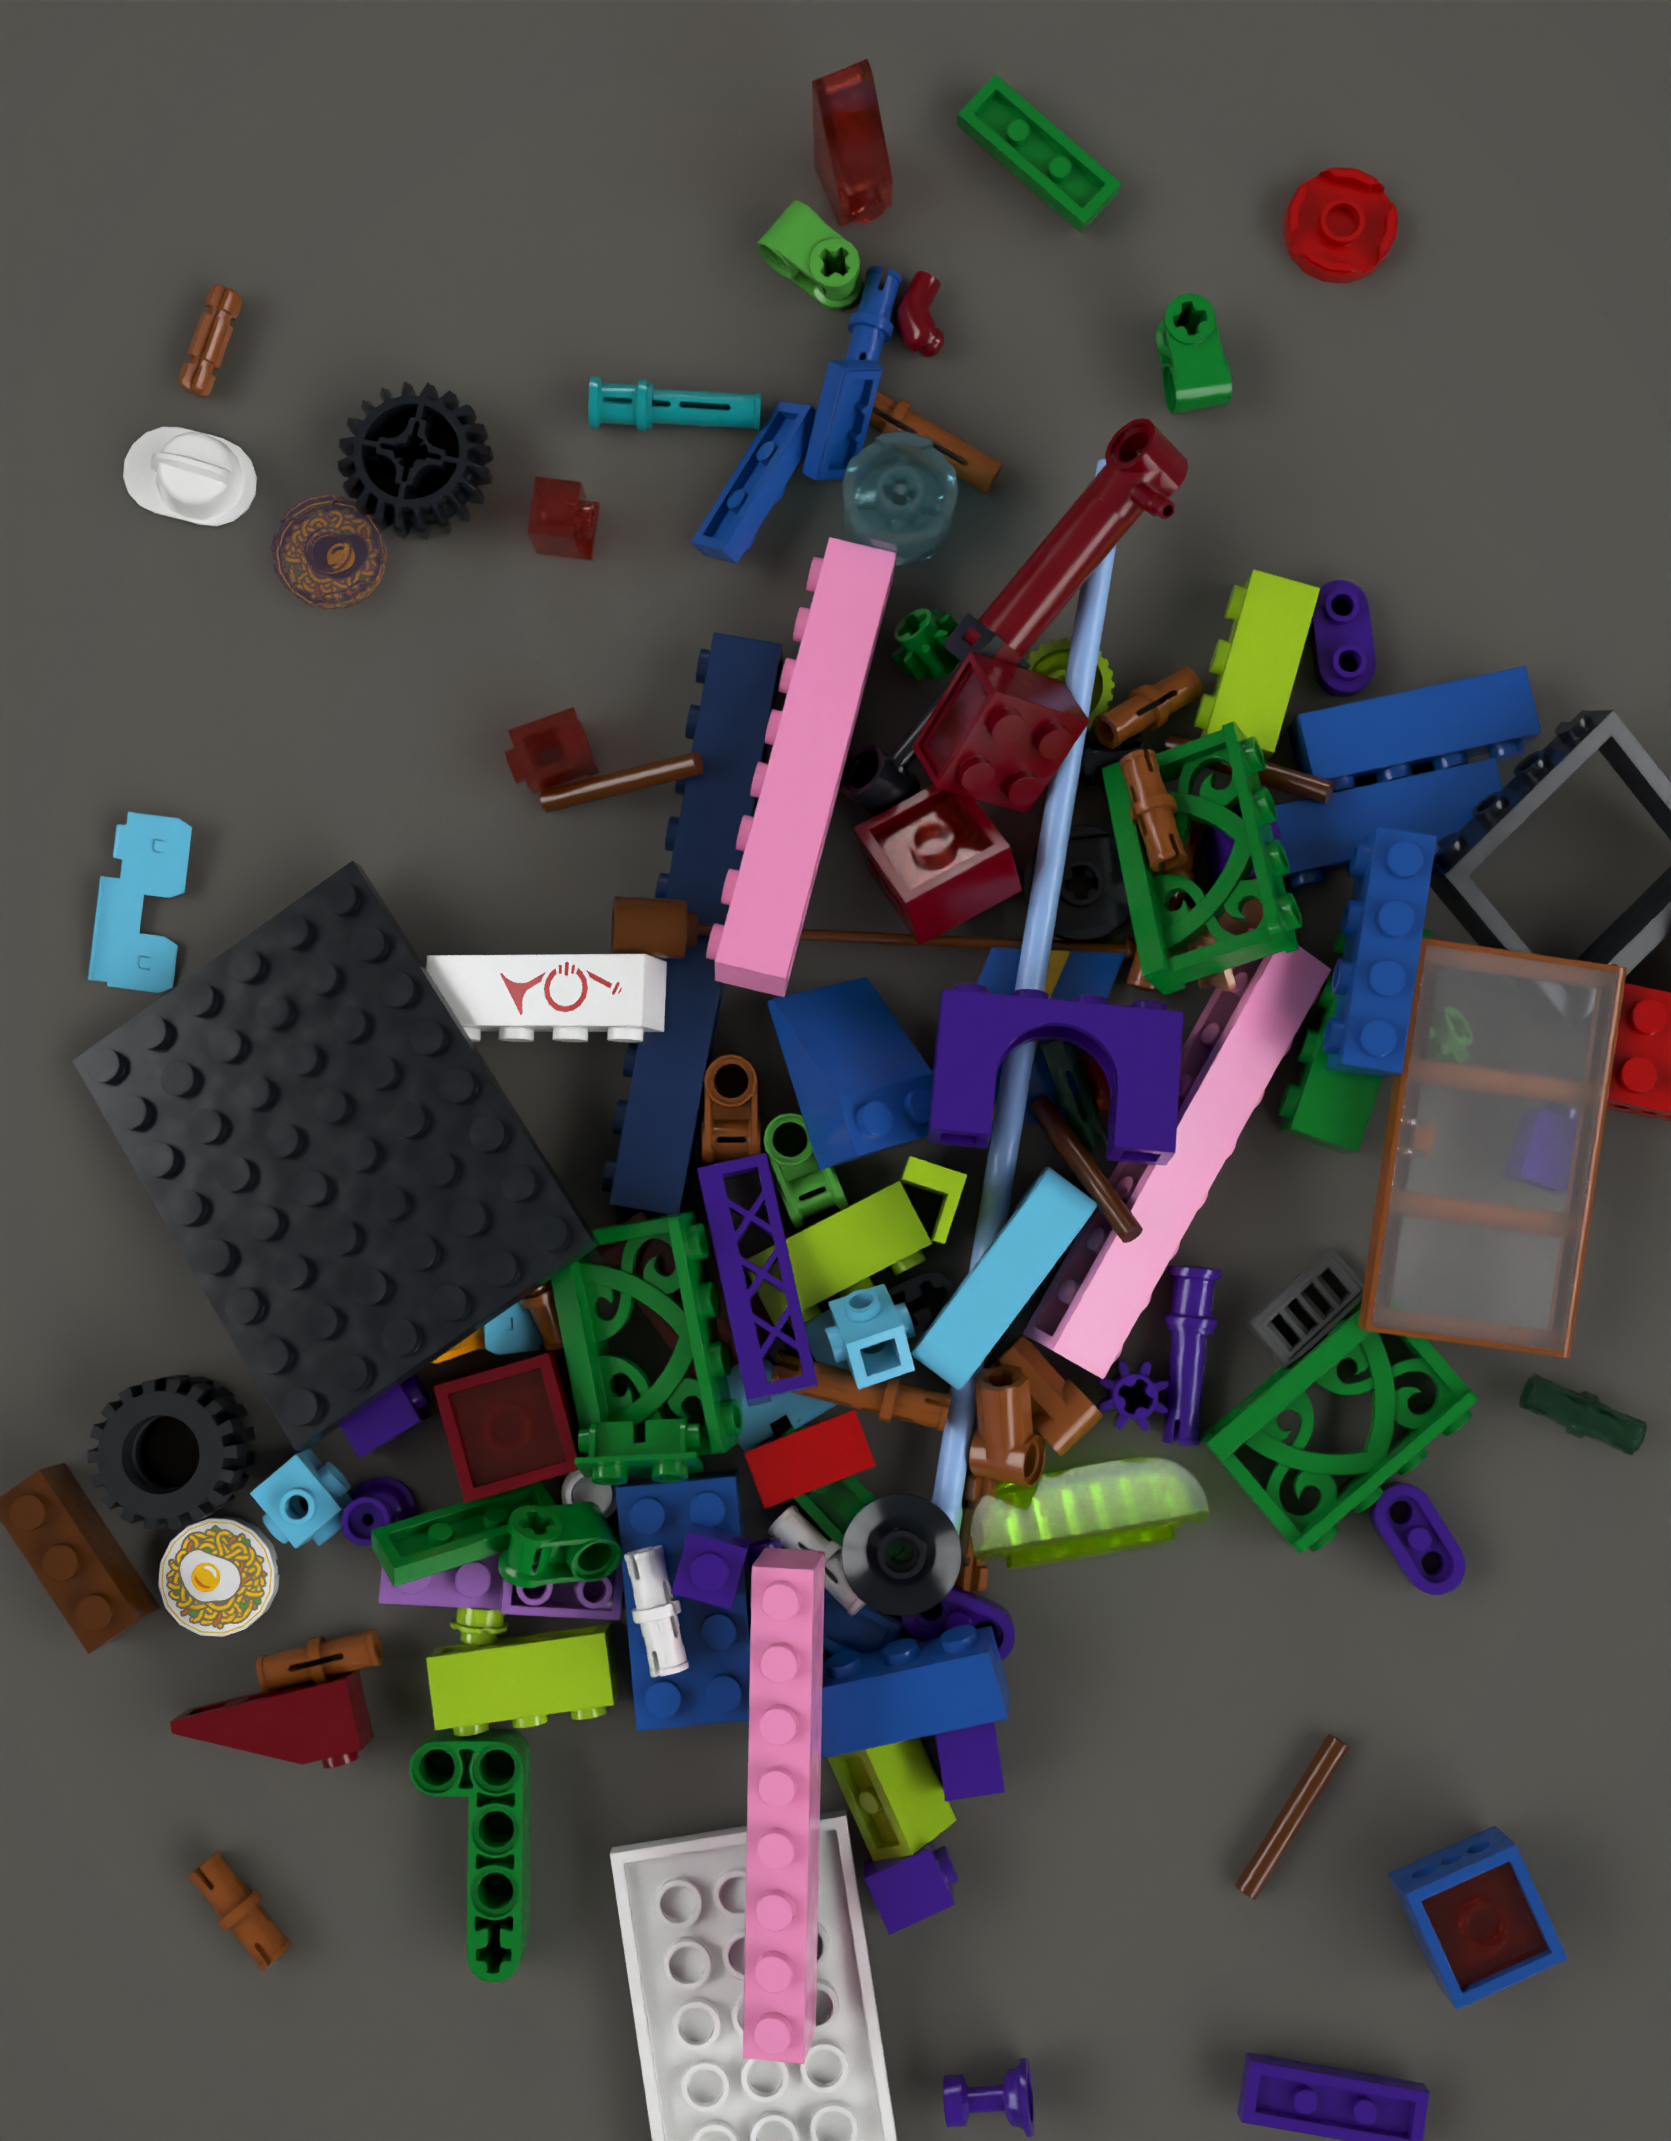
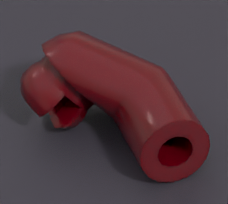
M917 271L897 308L895 324L904 344L911 351H918L922 357L930 358L935 356L944 344V334L939 328L935 327V322L929 312V308L941 284L933 275L925 271Z

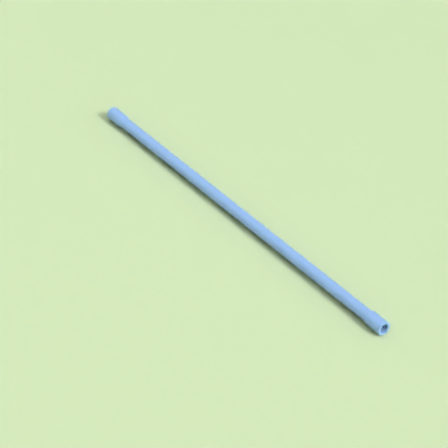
M1106 459L1098 460L1095 477L1106 465ZM1116 545L1084 582L1079 591L1064 684L1087 718H1089ZM1087 726L1048 784L1015 991L1019 989L1045 990ZM1036 1041L1018 1047L1003 1061L969 1272L1007 1223ZM985 1359L959 1391L950 1386L949 1393L952 1394L943 1431L931 1500L950 1518L958 1536L962 1522V1497L977 1410L974 1378L983 1369Z

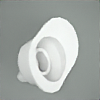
M160 427L146 432L134 442L124 460L123 478L128 493L139 506L155 514L198 525L220 526L234 522L248 511L256 496L257 476L250 458L239 446L224 438L180 427Z

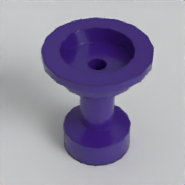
M389 1476L374 1477L361 1483L352 1493L351 1499L353 1501L343 1511L341 1525L344 1534L350 1541L358 1545L368 1546L371 1545V1529L417 1516V1502L412 1491L402 1481Z
M1021 2058L1019 2066L1005 2073L1003 2085L968 2087L963 2074L944 2075L943 2103L947 2127L967 2126L970 2113L1005 2111L1006 2118L1012 2126L1023 2129L1026 2137L1034 2136V2094L1028 2058Z

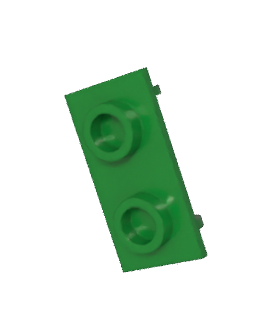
M688 1418L645 1420V1442L635 1443L634 1421L591 1422L590 1428L579 1429L580 1453H589V1457H575L574 1464L585 1478L591 1477V1482L594 1484L621 1485L627 1483L628 1476L652 1475V1480L675 1483L687 1480L688 1473L704 1472V1465L697 1452H690V1448L701 1447L700 1423L689 1424Z

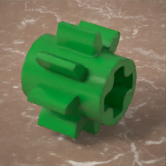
M925 608L915 610L904 617L897 625L894 636L900 647L891 656L906 675L912 673L918 681L922 680L925 676L929 680L941 679L952 672L960 662L957 657L942 645L958 624L950 613L943 616L938 608L932 612Z

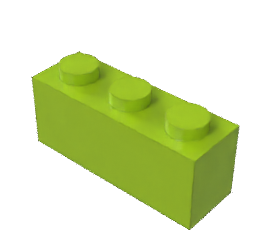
M1253 569L1243 587L1234 585L1224 615L1225 619L1233 621L1228 641L1218 640L1209 668L1210 673L1218 675L1212 695L1203 693L1194 720V727L1203 729L1201 737L1222 730V725L1234 721L1247 738L1255 736L1262 749L1265 761H1268L1274 754L1320 588Z
M900 1181L786 1239L804 1323L822 1314L817 1303L838 1293L840 1298L856 1290L874 1287L869 1276L889 1266L896 1276L926 1260L921 1249L931 1245L932 1242ZM775 1246L747 1260L762 1269ZM777 1260L769 1274L782 1282ZM746 1270L753 1283L757 1276ZM763 1281L757 1293L773 1324L776 1325L788 1307L786 1296L783 1292ZM789 1318L787 1323L790 1329H793L791 1318Z
M611 1623L498 1638L494 1644L489 1645L462 1643L435 1648L426 1657L435 1730L453 1728V1735L457 1737L486 1732L489 1730V1723L512 1720L513 1728L538 1726L548 1722L547 1715L571 1712V1719L573 1720L596 1718L607 1713L606 1706H613L620 1694Z

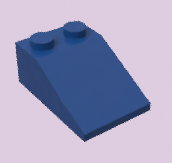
M867 977L786 995L785 998H773L767 1001L819 1170L909 1145L928 1137L933 1072Z

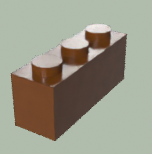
M65 1463L39 1469L0 1496V1521L88 1654L112 1642L161 1608Z

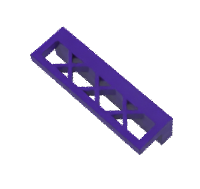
M763 1153L697 1168L748 1407L772 1402V1396L818 1386L767 1154ZM758 1170L762 1192L750 1211H747L728 1199L723 1178ZM764 1203L770 1224L757 1217ZM731 1211L744 1219L736 1232ZM751 1224L772 1236L775 1249L762 1269L740 1256L738 1243ZM777 1260L782 1282L769 1274ZM743 1268L757 1276L749 1289H747ZM763 1281L783 1292L786 1296L788 1307L775 1327L752 1312L750 1301ZM789 1318H791L795 1340L781 1332ZM756 1326L770 1334L761 1349ZM776 1339L798 1352L803 1375L768 1383L763 1359Z

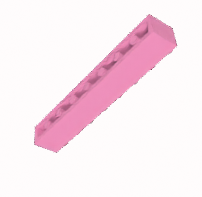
M829 537L824 559L813 557L806 591L814 592L810 609L799 608L793 632V641L800 642L801 644L796 660L786 658L779 684V692L787 694L782 711L772 709L767 725L765 744L773 745L768 764L758 761L752 781L750 796L759 798L754 817L743 815L737 836L736 849L744 851L739 871L729 868L723 887L721 903L730 905L725 925L714 923L708 942L706 958L715 960V981L785 998L889 598L897 553Z
M1298 945V950L1289 953L1282 951L1231 968L1236 987L1229 991L1219 988L1215 989L1181 1050L1175 1154L1166 1166L1119 1161L1108 1180L1143 1228L1142 1233L1133 1241L1123 1243L1100 1209L1096 1207L1076 1237L1024 1330V1335L1104 1380L1111 1365L1119 1358L1123 1344L1140 1313L1149 1304L1152 1292L1166 1266L1178 1252L1180 1241L1196 1212L1205 1203L1208 1191L1221 1167L1234 1151L1241 1131L1254 1108L1261 1102L1265 1088L1281 1059L1290 1050L1293 1038L1306 1014L1318 1000L1321 987L1331 971L1329 967Z
M764 1548L752 1565L743 2059L804 2064L816 2030L825 1551Z

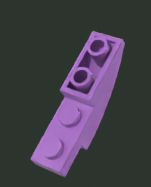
M502 1553L393 1587L381 1565L378 1603L494 1609L499 1610L501 1614L620 1620L624 1582L622 1560L617 1569L602 1580L547 1584L536 1588L518 1587L503 1579L498 1569ZM533 1565L532 1570H535L536 1565Z

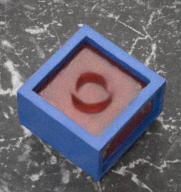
M1496 1826L1490 1827L1387 1874L1437 1986L1456 2010L1568 1960L1517 1845Z

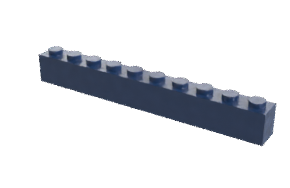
M713 632L711 649L701 648L699 653L696 683L704 684L700 705H690L685 737L694 740L692 752L697 751L701 755L704 772L701 775L676 781L675 794L684 796L680 817L670 816L667 826L665 850L673 851L670 873L660 872L655 892V898L685 899L687 902V912H697L698 924L714 925L716 923L725 925L730 905L722 904L721 897L729 868L739 871L744 851L736 849V842L743 815L754 817L758 798L750 796L757 763L758 761L765 763L768 744H765V735L771 711L775 709L784 660L783 648L780 643ZM697 936L696 947H686L683 959L658 958L667 962L664 1032H643V1042H638V1044L629 1042L626 1050L623 1076L632 1078L628 1101L619 1099L617 1102L613 1121V1134L621 1135L617 1158H607L602 1181V1191L611 1192L609 1200L611 1205L668 1215L684 1212L704 1103V1079L706 1070L711 1064L725 983L715 981V960L706 958L710 936Z

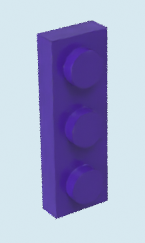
M1246 2052L1237 2114L1242 2123L1344 2141H1423L1430 2092L1424 2083Z

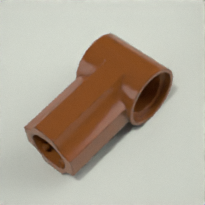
M1021 1335L1009 1344L985 1369L999 1367L1003 1364L1022 1368V1373L1029 1377L1032 1425L1062 1457L1104 1416L1069 1378L1064 1380L1049 1364L1050 1362L1042 1353Z
M1003 1364L991 1369H982L974 1378L978 1430L972 1440L969 1453L971 1472L974 1476L1032 1488L1037 1484L1044 1469L1046 1447L1043 1437L1033 1434L1029 1377L1022 1373L1021 1367Z

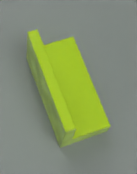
M909 1156L906 1160L900 1182L943 1197L930 1240L937 1244H945L967 1174Z
M920 1738L827 1757L873 1862L914 1855L957 1821L949 1802L945 1801L943 1788Z

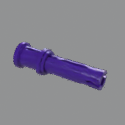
M1169 1265L1168 1274L1173 1276L1174 1279L1171 1312L1164 1316V1323L1167 1324L1166 1329L1172 1331L1168 1375L1169 1386L1167 1387L1166 1399L1168 1411L1165 1413L1164 1434L1162 1435V1442L1174 1444V1441H1178V1445H1200L1199 1430L1207 1334H1213L1214 1329L1217 1328L1218 1319L1212 1316L1214 1285L1216 1280L1221 1279V1269L1187 1265Z

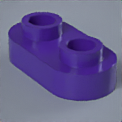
M1345 580L1328 582L1320 588L1309 627L1314 674L1319 686L1328 694L1342 698L1350 697L1365 688L1373 678L1376 670L1369 604L1364 592L1354 583ZM1341 600L1345 602L1349 608V615H1337L1332 610V601ZM1339 657H1351L1356 663V671H1344L1339 665Z
M1396 1481L1381 1486L1383 1494L1369 1507L1370 1520L1405 1578L1414 1587L1427 1594L1443 1595L1453 1591L1461 1583L1465 1575V1557L1429 1497L1418 1487L1405 1482ZM1396 1501H1404L1407 1506V1514L1400 1521H1393L1389 1514L1391 1505ZM1434 1551L1439 1558L1438 1566L1433 1571L1425 1572L1421 1565L1422 1558L1426 1553Z
M956 1585L940 1601L942 1608L938 1613L929 1615L922 1612L910 1616H901L907 1631L921 1641L938 1638L945 1631L957 1626L970 1625L975 1628L979 1622H991L996 1627L994 1636L1001 1661L1010 1654L1015 1643L1014 1622L1009 1612L1003 1606L973 1592L961 1590Z

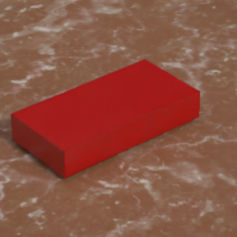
M855 1408L744 1451L765 1509L876 1466Z

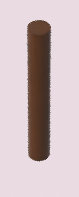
M1170 733L1165 741L1163 751L1193 741L1194 739ZM1265 761L1266 769L1258 772L1261 785L1324 804L1329 802L1334 790L1333 781ZM1223 762L1207 767L1232 775L1231 766Z
M695 751L541 791L540 801L543 809L549 813L701 775L704 772V764L699 752Z
M1048 1096L1037 1098L1029 1107L1034 1118L1090 1197L1098 1203L1097 1207L1122 1242L1128 1243L1136 1239L1143 1231L1139 1222Z
M1329 1733L1235 1885L1238 1890L1253 1900H1256L1350 1748Z

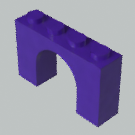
M961 983L955 985L953 989H942L938 1011L927 1143L987 1149L992 1135L997 1069L1004 1059L1018 1047L1032 1041L1055 1039L1069 1042L1086 1051L1096 1060L1105 1074L1110 1092L1106 1160L1162 1166L1168 1164L1176 1151L1183 1011L1168 1010V1006L1165 1003L1151 1000L1136 1001L1132 1003V1007L1110 1005L1106 998L1097 995H1077L1072 998V1001L1048 999V993L1036 989H1019L1014 991L1013 995L989 993L988 987L974 983Z

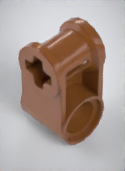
M731 1054L720 1056L706 1070L704 1079V1114L702 1117L703 1166L712 1165L715 1160H735L762 1154V1114L759 1113L758 1072L749 1061L741 1056ZM730 1065L742 1067L747 1073L749 1080L745 1092L736 1098H726L717 1089L716 1084L719 1072ZM745 1137L746 1141L722 1143L719 1141V1138Z

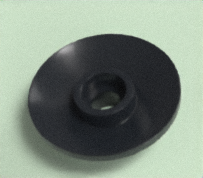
M904 1493L879 1497L860 1509L846 1529L841 1550L843 1571L853 1592L869 1607L893 1616L919 1614L931 1609L942 1601L957 1580L962 1557L958 1533L946 1513L936 1504L923 1497ZM897 1541H905L913 1549L911 1557L904 1562L895 1561L889 1554L890 1547Z

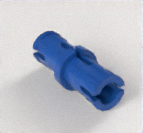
M871 266L867 269L858 312L852 313L848 325V331L852 336L845 360H871L879 364L883 343L889 342L891 339L893 324L889 320L898 288L902 282V276L893 269L889 268L883 290L878 289L883 266Z

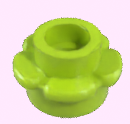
M457 1608V1617L450 1620V1627L461 1632L460 1641L464 1643L489 1645L496 1642L497 1634L507 1631L508 1623L504 1621L505 1614H501L499 1610Z

